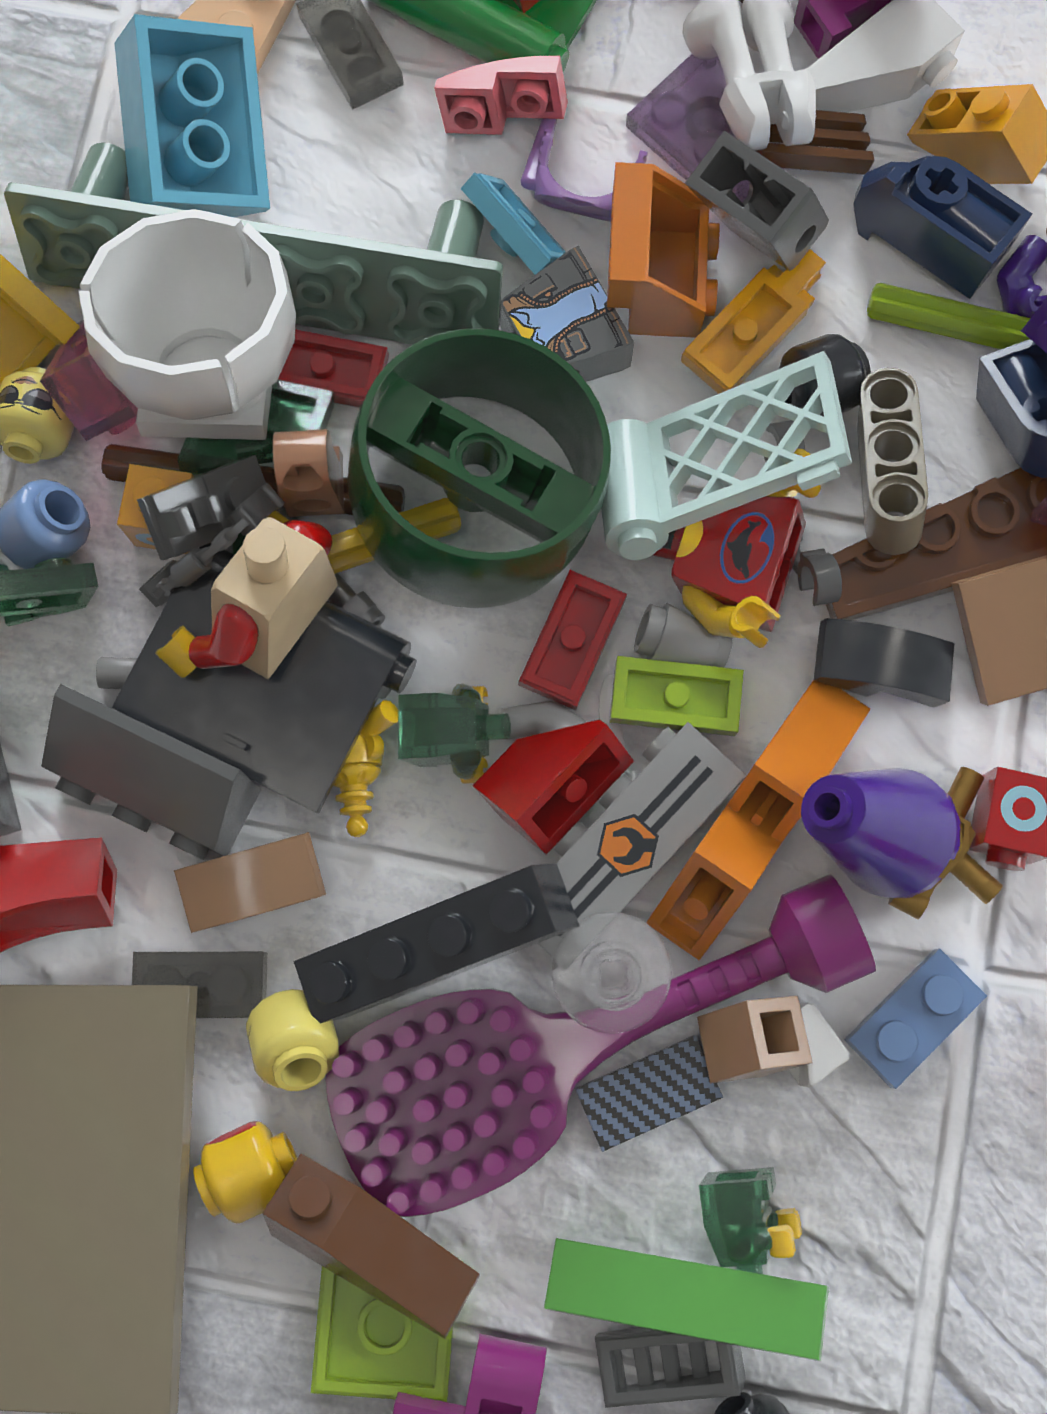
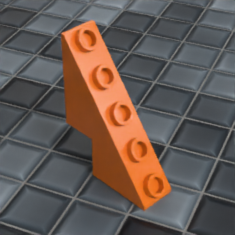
M813 680L693 852L646 924L700 961L751 892L781 843L801 818L802 801L809 787L818 779L831 773L871 708L840 688Z

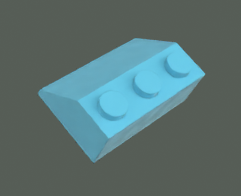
M134 14L114 42L130 201L181 210L197 209L233 218L268 211L270 209L253 28Z

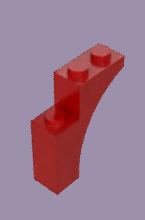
M102 837L0 846V953L30 940L60 932L113 927L117 868Z

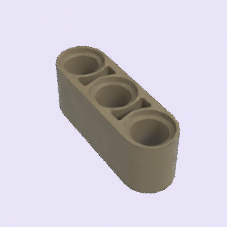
M887 367L875 370L867 375L862 382L857 435L864 527L867 540L874 549L884 554L899 555L915 548L921 540L928 503V485L919 392L916 381L909 373L901 369ZM886 459L897 460L898 462H889ZM901 512L905 514V516H892L887 513Z

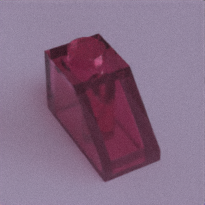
M82 320L77 323L80 328L67 343L60 345L40 382L83 438L88 441L106 431L111 435H117L127 430L136 423L138 408L106 378L90 355L84 321Z

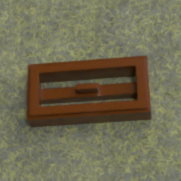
M816 110L813 140L809 144L786 146L781 144L783 141L777 125L770 124L769 142L775 143H768L765 149L755 150L780 168L865 175L875 161L873 151H866L871 141L869 133L862 132L867 124L865 114Z

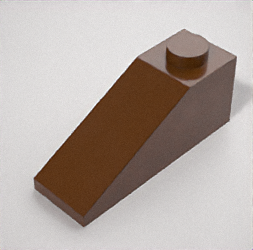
M301 1153L262 1213L271 1236L446 1339L480 1277L477 1271L366 1191Z

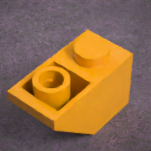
M1033 84L939 89L926 101L923 111L907 133V136L918 147L934 156L947 157L959 163L988 184H1032L1047 162V109Z

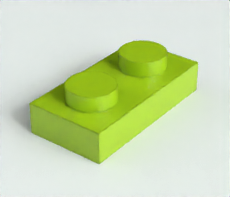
M617 656L609 723L662 729L669 727L671 730H681L689 722L700 733L735 737L739 732L744 670Z

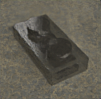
M302 0L296 3L300 20L352 110L404 85L399 65L361 0Z
M264 951L133 952L132 985L198 986L196 1018H248L251 1011L266 998L268 953Z

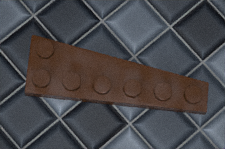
M1020 467L999 478L989 479L975 486L972 491L944 504L939 503L926 509L921 540L915 548L907 553L899 555L884 554L874 549L867 538L832 554L840 568L842 593L838 602L826 604L830 618L855 620L952 592V582L1047 555V478L1034 476Z

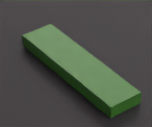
M556 1238L544 1309L821 1362L829 1287L827 1285Z

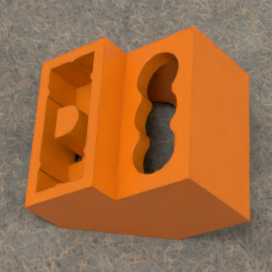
M615 162L607 307L629 309L628 332L631 335L696 338L701 333L704 317L715 316L718 280L707 278L708 260H717L720 224L709 222V208L684 182L654 164Z

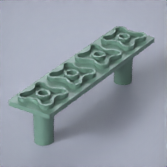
M105 142L96 143L89 148L71 191L9 182L4 191V197L28 278L32 281L52 286L60 285L80 289V283L102 245L143 218L187 210L123 200L128 189L125 151L114 144ZM449 200L439 207L427 249L242 220L244 226L249 223L278 250L288 275L296 312V325L338 331L344 334H357L393 340L404 344H415L435 334L451 330L474 328L499 330L503 265L499 261L476 258L484 225V217L477 207L470 202Z

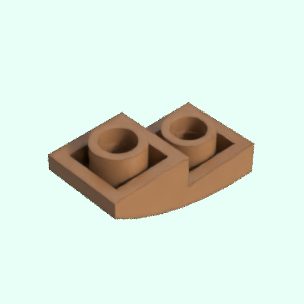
M309 832L174 870L191 933L326 895Z

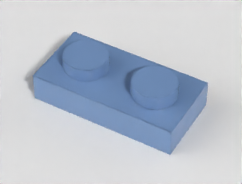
M940 948L934 949L844 1040L890 1088L897 1089L987 995Z

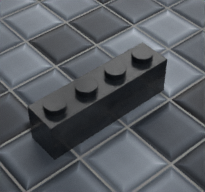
M557 863L530 865L293 962L311 1015L319 1023L350 1017L576 929L580 925Z

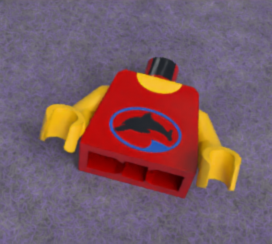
M796 449L794 454L802 457L811 455L804 449ZM796 484L669 533L667 543L652 555L674 561L671 577L682 594L683 605L710 634L721 637L746 638L758 648H763L767 644L768 639L758 629L772 632L775 621L780 619L778 611L806 526L800 501L792 497L796 496L799 492L807 498H814L819 495L821 485L802 491L800 486Z

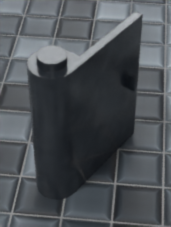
M212 543L203 545L199 549L209 547ZM227 550L219 551L214 555L211 561L212 567L209 571L188 587L180 586L174 588L112 708L240 769L251 780L316 813H320L378 698L385 699L391 690L400 694L408 684L417 663V659L409 656L411 642L326 601L269 679L264 678L242 664L206 669L196 667L186 677L180 678L155 653L172 639V634L181 626H184L195 637L211 635V588L215 579L235 555Z

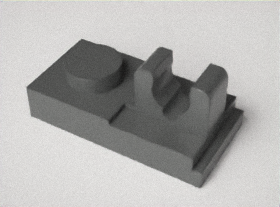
M256 455L241 458L137 499L160 560L177 557L194 548L211 543L219 532L233 525L227 517L266 483Z

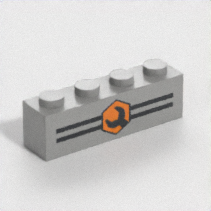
M689 722L677 734L669 727L665 728L643 752L642 756L650 762L633 781L623 774L599 799L598 803L606 809L589 828L579 821L555 846L554 850L561 856L557 866L580 927L537 944L565 970L572 966L747 776Z

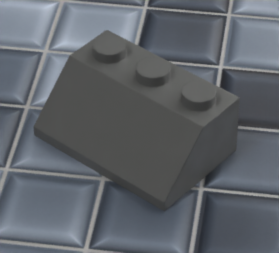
M62 684L59 685L54 694L41 767L60 777L55 789L88 805H91L97 794L117 804L111 816L146 833L152 822L159 824L174 832L169 844L202 860L205 859L209 849L223 856L229 854L262 790L240 769Z

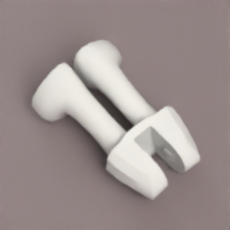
M703 0L687 14L683 23L682 34L689 51L697 58L710 60L718 56L726 81V87L724 88L719 105L735 137L754 151L767 148L769 143L770 124H776L781 139L786 146L809 144L815 134V83L813 76L808 70L794 71L787 40L794 28V16L789 0H744L741 11L738 0ZM748 46L752 50L759 52L764 72L755 73Z

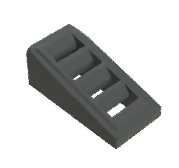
M640 1327L598 1333L595 1336L605 1408L740 1396L746 1382L741 1347L716 1342L720 1370L709 1372L705 1341L708 1340ZM688 1343L693 1375L682 1376L677 1344ZM660 1346L665 1379L654 1381L649 1347ZM623 1349H633L638 1384H626L621 1352Z

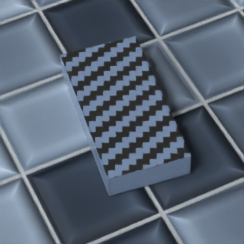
M696 1035L575 1088L602 1152L723 1098L718 1084H710L705 1055Z

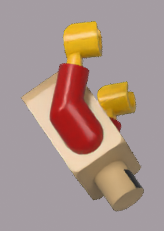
M273 511L246 535L243 545L215 579L211 588V635L195 637L184 626H181L172 634V639L164 647L158 649L155 654L180 678L186 677L196 667L206 669L242 664L264 678L269 679L338 586L337 579L327 557L333 544L329 531L318 523L288 520L278 511Z

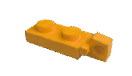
M809 249L798 265L791 271L785 270L783 272L775 264L768 270L763 267L686 347L682 353L681 362L718 394L739 386L806 316L808 309L815 300L808 291L821 278L822 274H820V271L826 262Z

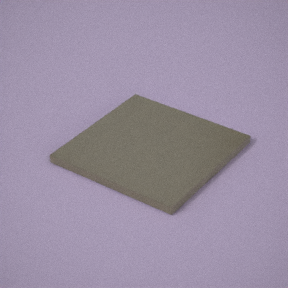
M0 985V1411L59 1414L178 1413L198 986Z

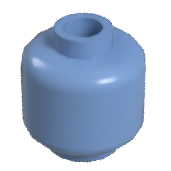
M45 479L28 482L0 508V549L15 565L27 571L43 573L57 569L86 543L91 528L89 514L82 500L75 492L59 482Z

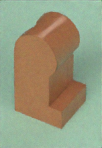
M324 429L275 432L273 437L274 472L278 495L285 502L283 506L288 516L345 514L343 454L339 446H333L330 431Z

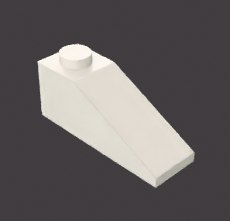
M892 0L805 69L814 78L816 110L848 113L908 99L926 84L931 88L937 86L956 66L958 59L954 55L965 30L935 0Z

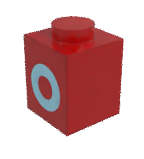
M999 766L983 774L985 779L977 793L971 824L976 835L969 850L986 854L985 863L987 865L1012 871H1025L1026 864L1047 859V777Z

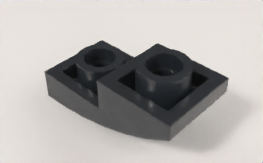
M826 618L820 621L813 680L865 697L883 691L935 708L950 702L955 643L886 625Z

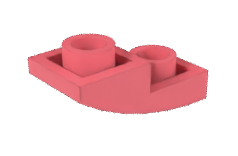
M560 56L519 57L484 63L438 78L434 87L446 133L502 135L507 118L564 119L568 104Z

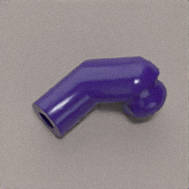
M1026 236L998 272L996 281L1004 310L1007 313L1031 318L1047 298V295L1039 296L1043 289L1040 285H1036L1033 280L1034 274L1047 259V242L1039 236Z

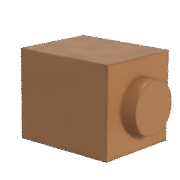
M798 996L746 1000L697 1017L710 1084L764 1077L813 1063Z

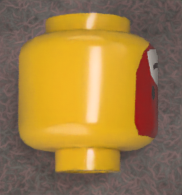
M252 1121L204 1144L201 1150V1164L193 1167L194 1179L209 1213L213 1217L222 1213L230 1222L238 1224L263 1213L297 1160V1155L285 1132L273 1136L265 1124L260 1121Z

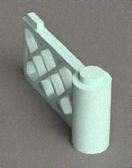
M825 351L649 423L636 419H621L607 424L611 444V462L607 492L601 507L605 543L610 551L626 559H646L667 543L669 533L796 484L800 486L802 491L841 477L839 468L852 464L832 365ZM817 379L818 387L803 409L785 403L796 386ZM749 405L759 408L742 433L725 427L737 410ZM775 415L794 421L777 447L759 440ZM692 428L700 431L684 456L671 452L670 437ZM811 428L828 434L829 448L805 457L794 454ZM719 438L734 445L718 469L715 470L700 464L715 440ZM751 451L769 458L758 475L743 481L733 477ZM692 474L709 481L698 498L678 505L677 495Z

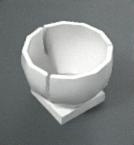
M197 209L143 218L102 245L80 283L81 291H79L88 349L106 378L138 408L136 424L141 437L266 440L272 385L277 382L295 339L296 312L287 271L278 250L249 223L244 226L241 219Z

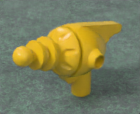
M383 700L373 708L334 784L341 792L335 796V801L344 803V807L339 809L340 815L350 816L346 824L347 832L357 838L365 835L368 830V823L363 814L372 812V806L367 805L366 801L373 799L374 793L367 791V788L378 778L381 772L384 742L379 735L397 723L400 718L397 707L388 700Z

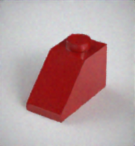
M598 719L516 739L472 786L504 822L547 855L634 763V760L609 726Z

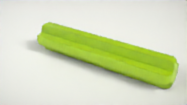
M881 282L873 287L867 304V316L871 319L996 349H1004L1030 339L1021 330L1031 318Z

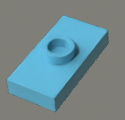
M473 173L461 187L465 195L493 226L490 235L495 243L513 257L518 255L534 275L566 253L503 179L482 173Z

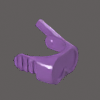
M542 119L521 177L522 187L535 191L534 199L548 207L611 222L612 193L597 197L580 196L561 187L552 177L548 169V161L553 145L557 119ZM640 150L635 163H646L648 152Z

